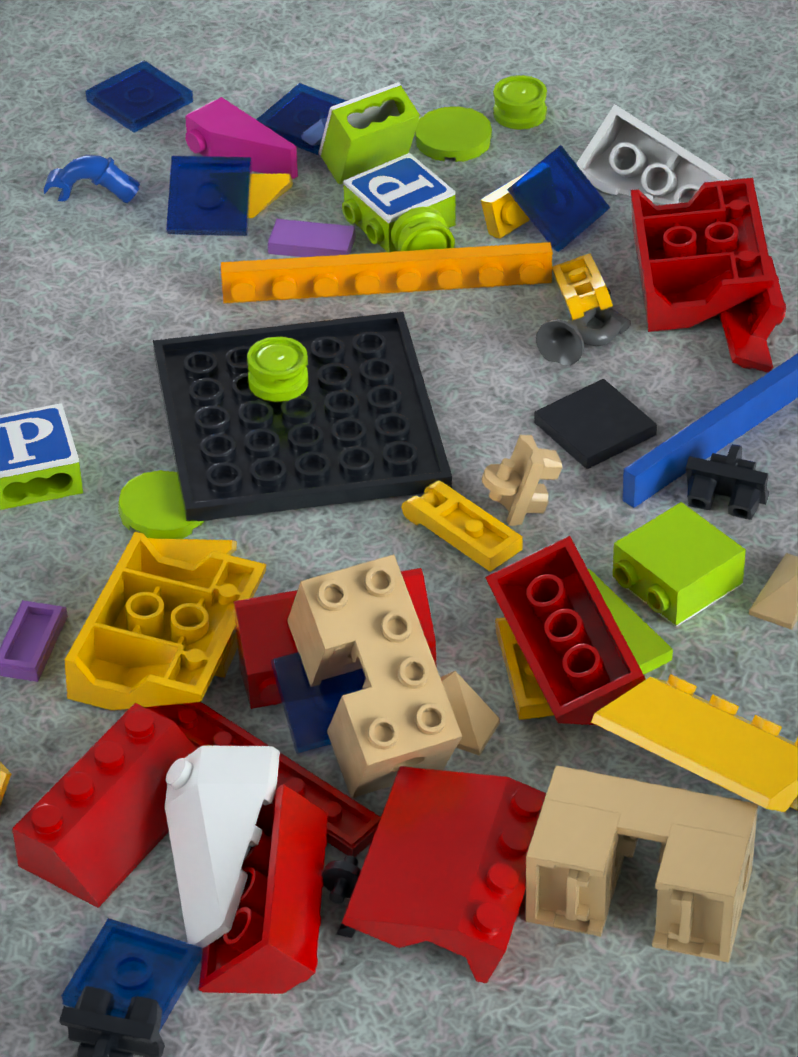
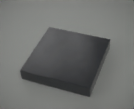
M604 378L534 411V423L586 469L616 456L657 434V424Z

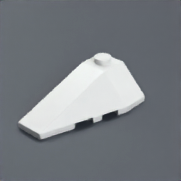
M615 104L571 171L604 193L616 196L618 193L631 196V190L639 189L652 202L662 204L689 202L705 182L733 180Z
M200 746L187 757L176 760L167 772L165 812L188 948L192 951L202 950L231 930L248 878L247 873L241 870V867L250 848L259 844L263 830L255 826L262 804H272L277 787L280 751L273 746Z

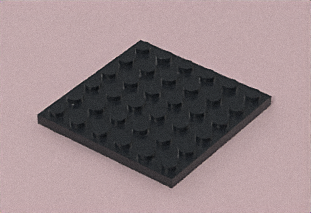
M403 311L153 340L154 357L186 521H209L422 494L427 486L438 480L452 488V474ZM268 337L292 338L300 342L307 350L308 365L306 367L309 384L306 390L294 399L280 402L267 401L255 396L249 389L247 354L250 347Z

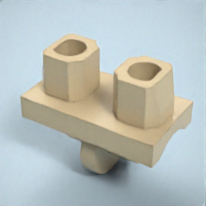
M519 435L511 459L504 458L501 464H491L485 468L482 475V483L490 490L489 497L494 501H498L508 510L509 515L506 521L509 526L522 524L526 513L543 514L549 502V494L544 484H538L539 479H558L562 469V462L556 450L538 448L532 435Z

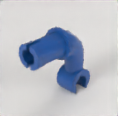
M84 155L73 159L63 169L57 168L50 171L44 186V194L49 188L58 187L61 189L58 201H66L70 197L75 182L80 179H90L94 185L100 184L124 203H128L137 194L140 182L120 170L114 164V160L111 157L106 159L97 155Z

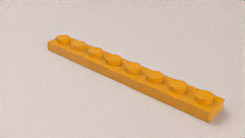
M551 242L221 262L223 303L552 283Z

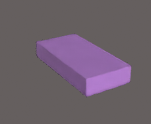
M276 219L268 240V254L294 257L348 255L351 253L356 238L355 226Z
M22 600L0 646V676L35 682L39 681L68 617L66 607Z

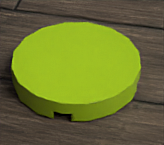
M459 106L441 107L429 111L419 118L415 131L416 146L424 155L434 160L445 161V157H455V162L467 161L479 157L489 149L492 138L491 122L484 114L471 108Z
M159 470L143 473L130 479L121 489L118 513L122 524L128 530H130L131 526L139 531V533H143L147 538L183 539L192 534L193 529L198 527L199 524L201 526L204 522L186 521L177 472Z

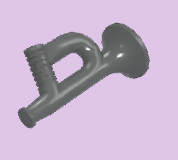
M607 287V290H608L609 295H610V297H611V292H610L609 288ZM597 307L584 312L585 316L576 320H572V318L567 322L558 319L548 320L539 328L536 334V344L539 352L546 360L571 366L581 358L584 352V344L590 346L606 345L618 333L622 334L629 329L631 320L612 308L600 310ZM593 317L604 323L600 329H591L586 325Z

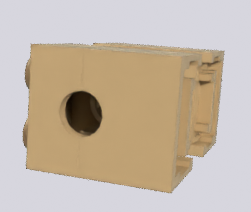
M395 555L301 581L287 622L310 686L319 685L324 679L363 668L366 677L362 690L342 695L327 730L351 798L392 786L400 766L444 770L461 740L462 734Z
M556 765L526 855V922L601 937L624 857L633 858L638 838L661 842L658 863L661 864L655 883V889H658L656 925L652 947L729 963L752 872L758 805L735 798H725L682 788L667 787L635 779H625Z

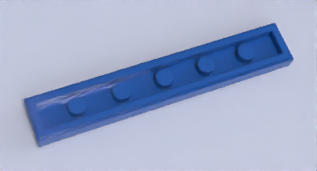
M798 353L624 468L623 501L635 508L684 475L689 456L706 460L712 453L718 452L798 398Z

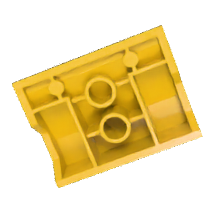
M134 532L65 658L67 699L108 710L129 709L134 703L143 707L201 702L236 633L233 601L254 597L266 572V564L213 551L195 565L161 556L143 533Z
M670 674L667 681L649 677L595 712L591 723L761 807L786 812L790 807L798 811V737L794 743L780 736L779 733L782 726L761 716L755 715L751 722L736 715L739 706L717 695L712 694L709 701L694 695L697 686L680 677Z

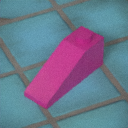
M220 97L185 115L187 130L185 139L192 152L200 153L211 162L264 174H290L292 180L298 177L296 146L224 98Z

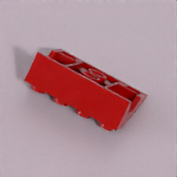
M753 178L705 182L689 202L655 205L639 189L631 190L633 234L648 332L691 328L764 292L767 288L774 287V279Z
M400 766L341 924L397 948L425 941L466 957L475 980L487 983L506 952L526 889V855L546 793L505 776Z

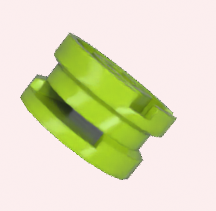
M516 75L501 79L495 84L493 90V97L495 99L493 115L500 125L509 129L523 130L536 127L545 120L547 115L545 104L547 88L542 81L531 76Z
M431 207L412 208L403 213L395 221L391 230V240L397 251L455 248V239L439 211Z
M280 336L268 337L250 347L247 354L249 389L255 396L267 401L280 402L294 399L306 390L309 384L306 367L308 365L306 348L300 342L292 338Z

